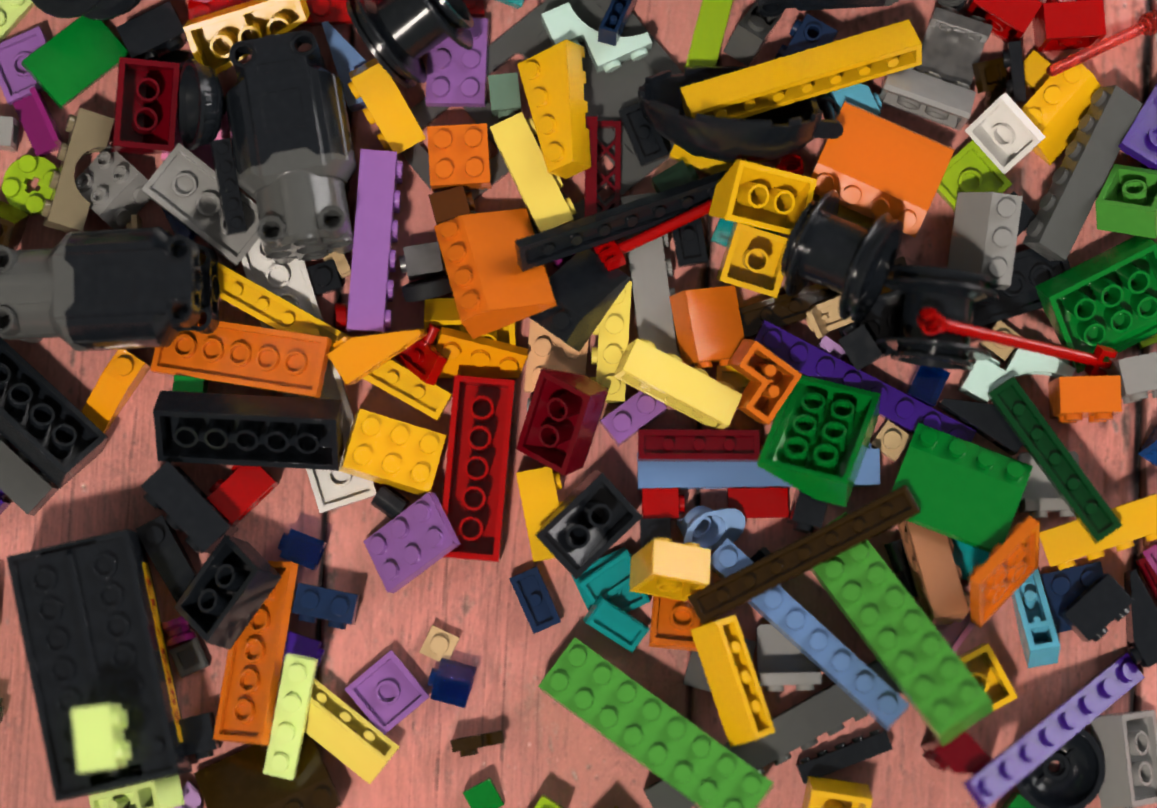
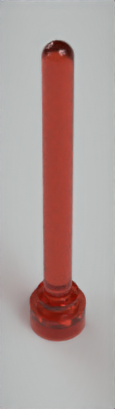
M1152 9L1142 14L1137 24L1049 65L1046 69L1047 75L1054 77L1141 34L1155 35L1157 33V10Z

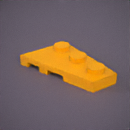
M441 326L434 344L436 350L447 358L438 378H454V375L485 378H519L528 357V348L482 336L472 339L469 333Z

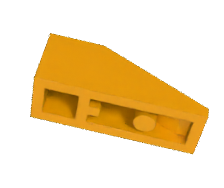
M425 329L352 337L350 339L348 336H345L332 345L334 350L328 353L327 356L346 385H353L428 334Z
M126 349L117 350L103 370L81 412L105 434L151 366Z

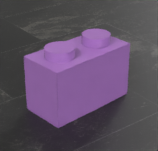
M639 391L601 419L600 423L619 447L635 435L638 429H643L666 412L667 407L664 403Z

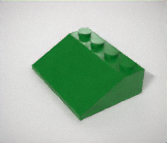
M1134 236L1035 286L1043 309L1063 347L1093 354L1097 344L1111 347L1120 353L1157 334V243L1150 238ZM1070 361L1077 373L1084 371L1087 366L1086 364Z
M802 375L775 416L757 461V466L816 500L846 507L879 418L880 393Z
M918 423L892 491L906 485L921 511L920 514L906 521L991 553L997 544H1003L1006 540L1033 466Z

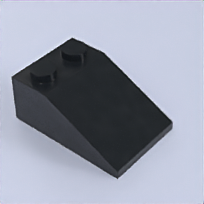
M590 249L576 253L549 277L557 306L532 315L529 318L580 352L631 277L618 268L607 271L604 263L599 259V255Z
M595 469L569 494L535 536L569 573L577 579L636 524L642 516L602 472Z

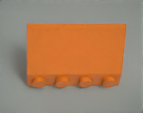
M844 101L837 120L843 126V134L836 139H827L810 176V178L817 179L814 193L823 196L828 191L836 190L839 194L840 205L874 220H877L886 212L891 213L893 220L902 221L903 233L915 238L955 149Z
M527 208L460 215L434 226L460 321L472 339L557 306L545 264L526 271H522L518 265L515 241L535 234Z

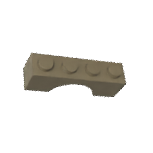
M79 108L75 115H69L65 126V131L69 132L67 143H61L57 154V159L61 160L59 171H53L49 182V188H53L51 199H45L41 210V216L45 217L43 226L66 233L83 231L91 203L80 194L76 187L74 179L75 167L78 160L83 156L91 153H100L107 147L114 118L83 108Z

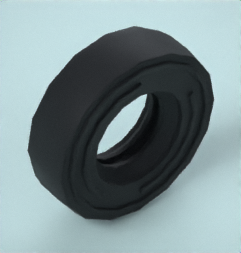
M445 274L408 283L402 287V292L406 302H416L449 294L452 292L448 275Z

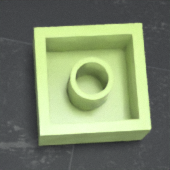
M104 704L71 709L78 773L127 767V760H131L132 752L130 742L125 741L124 728H128L126 709H122L121 704Z

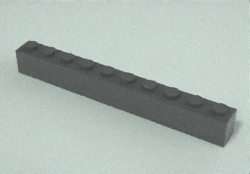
M877 659L867 664L896 693L901 691ZM833 683L772 717L774 733L740 745L730 747L727 742L723 746L763 774L765 773L763 767L774 762L777 766L792 757L791 751L799 747L804 751L818 743L816 739L818 736L826 732L831 736L845 728L843 722L852 717L855 721H858L869 714ZM662 780L643 789L653 808H691L693 806L699 808Z

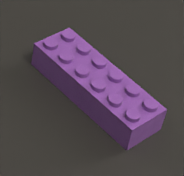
M360 150L347 316V332L349 336L360 337L384 334L385 331L391 332L392 314L391 310H387V301L393 302L394 280H389L390 272L396 271L397 258L396 250L391 249L392 242L398 243L399 225L398 220H394V213H400L401 190H396V184H402L403 161L398 160L397 152Z

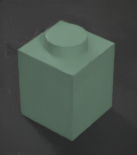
M518 72L488 75L492 117L498 116L499 120H505L522 112Z

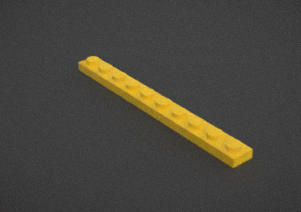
M203 253L199 254L200 266L204 264L206 255ZM218 262L219 298L276 330L328 337L332 339L330 352L334 350L332 345L345 336H348L349 339L352 338ZM389 360L363 378L439 421L453 395L436 384L433 386L424 383L406 367L393 360Z

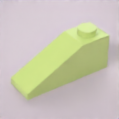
M179 775L88 796L91 808H173L185 805Z

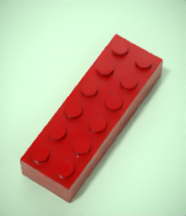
M454 375L442 508L460 545L442 558L500 563L516 387L515 380Z

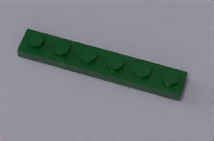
M1014 376L988 393L989 399L1094 543H1098L1120 528L1122 524Z

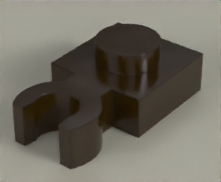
M1003 58L972 64L977 92L986 93L984 100L985 110L1003 94L1002 88H1005V80H1008L1006 68L1003 66Z
M503 730L452 739V752L460 751V757L478 754V748L504 743Z

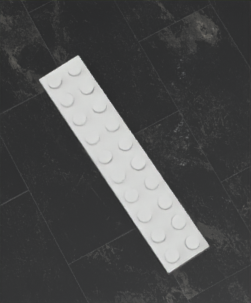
M258 238L241 260L246 277L324 321L307 271L306 262L294 259L287 264L276 263L273 259L266 258L263 243ZM260 321L261 326L263 328L274 329L273 327ZM328 359L320 398L342 400L345 450L354 416L342 378L331 360ZM283 393V397L312 398ZM306 469L319 513L374 497L377 494L373 481L338 470Z

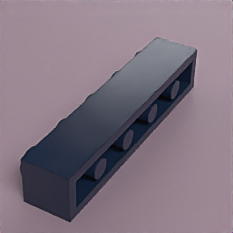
M637 0L611 1L599 26L598 42L616 46Z

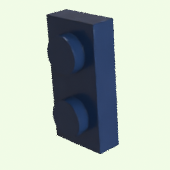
M537 566L509 578L533 634L561 622Z

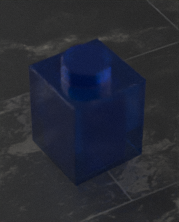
M918 365L905 394L930 407H934L950 373L941 368Z
M290 529L289 534L283 533L279 542L278 550H281L279 557L316 571L327 542Z
M441 658L438 669L432 668L428 686L433 687L430 699L466 708L477 667Z

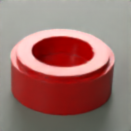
M345 302L335 303V327L342 332H347V304Z

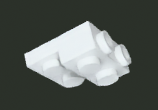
M1006 92L964 130L1004 175L1046 138Z

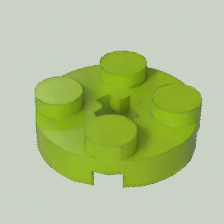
M22 156L9 166L3 178L2 192L5 194L7 202L29 213V216L41 214L45 199H51L53 188H49L52 173L54 170L59 171V169L44 157ZM35 178L39 179L37 184L40 186V190L38 192L32 190L28 193L27 182L29 180L33 181Z

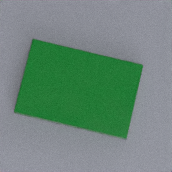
M82 15L25 58L21 65L57 106L62 109L117 67L120 57L128 58L130 54L101 20H91Z

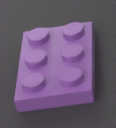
M473 18L474 26L470 29L473 38L472 49H464L448 37L428 52L425 100L427 107H486L488 18Z
M432 492L426 493L363 541L388 593L397 592L460 545L436 494Z

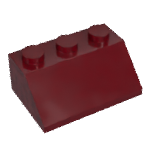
M119 58L112 152L140 155L172 152L175 143L180 63Z
M545 368L541 369L516 449L564 476L583 468L609 388L585 375Z
M966 730L944 746L940 744L934 734L921 745L926 751L922 755L924 759L934 769L937 768L943 772L947 770L953 773L975 774L992 760L989 754Z

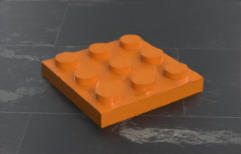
M1031 516L1023 523H1017L1011 530L1009 538L1003 544H997L991 551L989 559L983 565H977L969 576L971 622L979 628L994 615L1039 567L1040 522Z

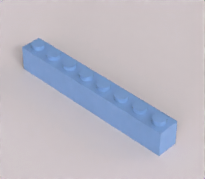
M872 443L868 445L853 487L881 485L880 448H872ZM637 452V490L648 488H795L757 466V462L638 461Z
M727 538L711 555L710 569L723 579L754 562ZM778 586L747 602L886 731L908 710L909 704L782 587Z

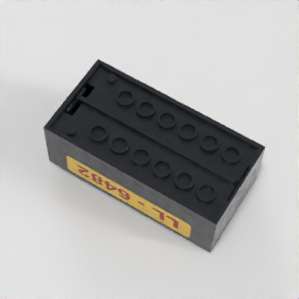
M125 529L7 556L55 801L79 798L192 772L190 756L186 754L179 723L182 717L164 631L161 627L162 621L148 554L139 538L138 532ZM104 704H121L122 709H126L128 716V728H124L125 741L130 742L132 752L131 760H127L128 766L78 773L71 709Z

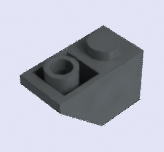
M756 1L737 25L723 52L749 67L782 15L776 17L761 16L758 12Z

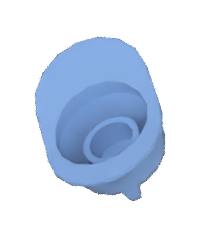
M702 505L692 508L683 518L677 520V526L684 537L683 543H697L701 548L711 550L717 549L727 538L732 543L735 542L743 533L746 525L745 516L736 508L713 510Z

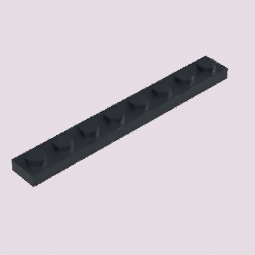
M729 169L516 240L515 247L518 265L522 271H526L652 228L711 200L715 186Z

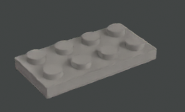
M180 143L177 144L141 189L144 194L235 266L239 264L259 238L257 233V225L259 223L257 204L242 192H240L247 232L227 236L215 171Z

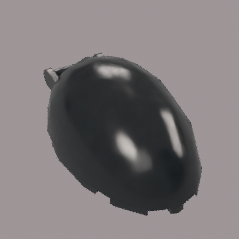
M695 66L685 68V73L671 75V70H665L646 77L643 86L638 88V98L643 117L664 138L693 156L734 163L737 159L751 163L774 161L801 150L815 138L836 139L843 134V126L837 120L834 111L835 101L830 95L823 94L743 119L719 118L700 113L696 114V118L685 115L682 107L681 87L747 67Z

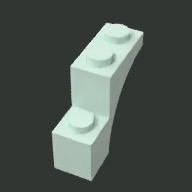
M569 2L541 14L542 23L552 45L554 46L566 39L576 44L583 41L597 73L603 70L605 73L612 72L622 66L621 62L632 58V61L640 60L649 54L648 50L652 48V41L648 32L635 36L620 37L616 46L598 42V31L585 24L573 11Z
M1015 348L1004 369L1000 368L1001 363L992 357L988 360H974L973 369L968 370L958 391L980 403L986 404L990 400L987 396L988 393L1013 376L1014 378L1025 375H1045L1053 378L1070 377L1076 369L1070 366L1071 362L1069 360Z

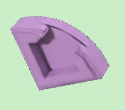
M826 335L817 345L819 349L842 361L846 357L844 349Z
M188 780L182 788L185 805L173 808H201V806L203 808L199 790Z

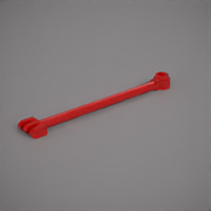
M787 155L781 159L780 164L776 165L775 169L803 175V160L798 155ZM712 199L621 243L616 244L615 241L593 247V249L599 255V259L604 263L607 271L615 270L626 264L624 254L709 214Z
M924 308L919 312L920 315H917V324L926 335H935L946 331L1086 364L1085 371L1089 376H1106L1107 372L1100 367L1110 369L1113 362L1105 358V356L1116 358L1118 351L1099 344H1097L1092 354L946 319L935 308Z

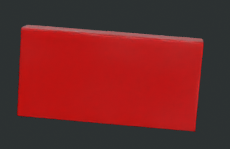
M788 487L727 489L728 508L740 510L745 519L789 518Z

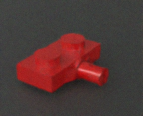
M429 323L426 330L428 335L394 358L424 383L434 386L447 358L440 354L433 344L441 328L433 323Z

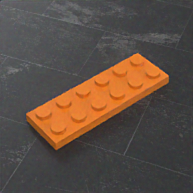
M199 318L197 325L199 327L204 325L207 319ZM219 321V325L213 333L201 334L193 330L181 331L168 347L155 348L150 371L320 398L328 362L327 354L330 353L332 339L323 336Z
M267 561L282 577L232 648L228 649L213 740L269 746L299 564L284 561Z

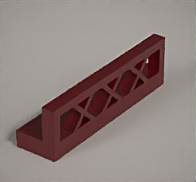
M586 116V128L589 129L591 168L585 170V217L596 214L597 205L602 211L610 209L613 205L614 207L620 206L621 121H598V116ZM597 128H615V140L605 147L597 139ZM597 146L603 150L598 156ZM614 146H615V156L609 151V150H611ZM605 154L615 163V169L607 177L597 169V162ZM597 175L602 179V181L598 185ZM614 175L615 186L609 181ZM605 183L614 191V199L606 207L597 199V191Z
M638 429V461L757 462L760 456V430Z

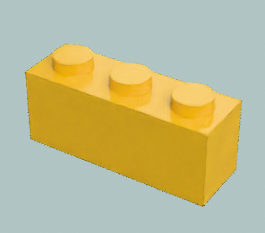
M376 58L349 72L352 81L347 84L355 99L361 97L367 106L362 111L370 125L376 123L381 133L377 137L385 151L391 148L398 155L426 139L424 132L393 77L381 66Z
M549 467L517 472L516 476L533 562L555 559L556 557L535 534L563 503V501H558L556 491L562 489L560 475L558 472H553Z

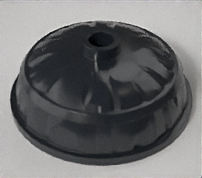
M188 59L182 67L179 78L177 115L180 137L184 147L188 150H196L199 146L208 145L211 141L215 140L221 127L222 117L226 113V105L222 86L215 70L210 66L198 63L195 59Z
M1082 729L1020 780L1016 786L1024 799L1035 808H1084L1095 799L1104 782L1105 760L1102 750L1097 741L1086 730ZM1053 760L1059 763V769L1055 772L1049 769V764Z

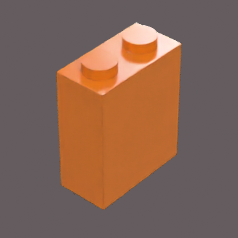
M735 285L684 290L669 296L682 362L688 366L698 367L703 370L712 368V363H719L720 368L730 366L727 364L742 340L745 339Z

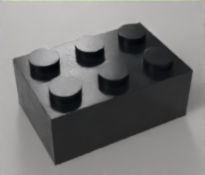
M167 461L141 485L146 491L143 497L155 509H163L167 513L164 519L176 531H184L188 535L185 541L197 553L205 552L212 554L225 534L232 536L239 530L207 499L208 496L177 464Z
M225 534L174 608L206 643L231 649L282 576L248 542Z

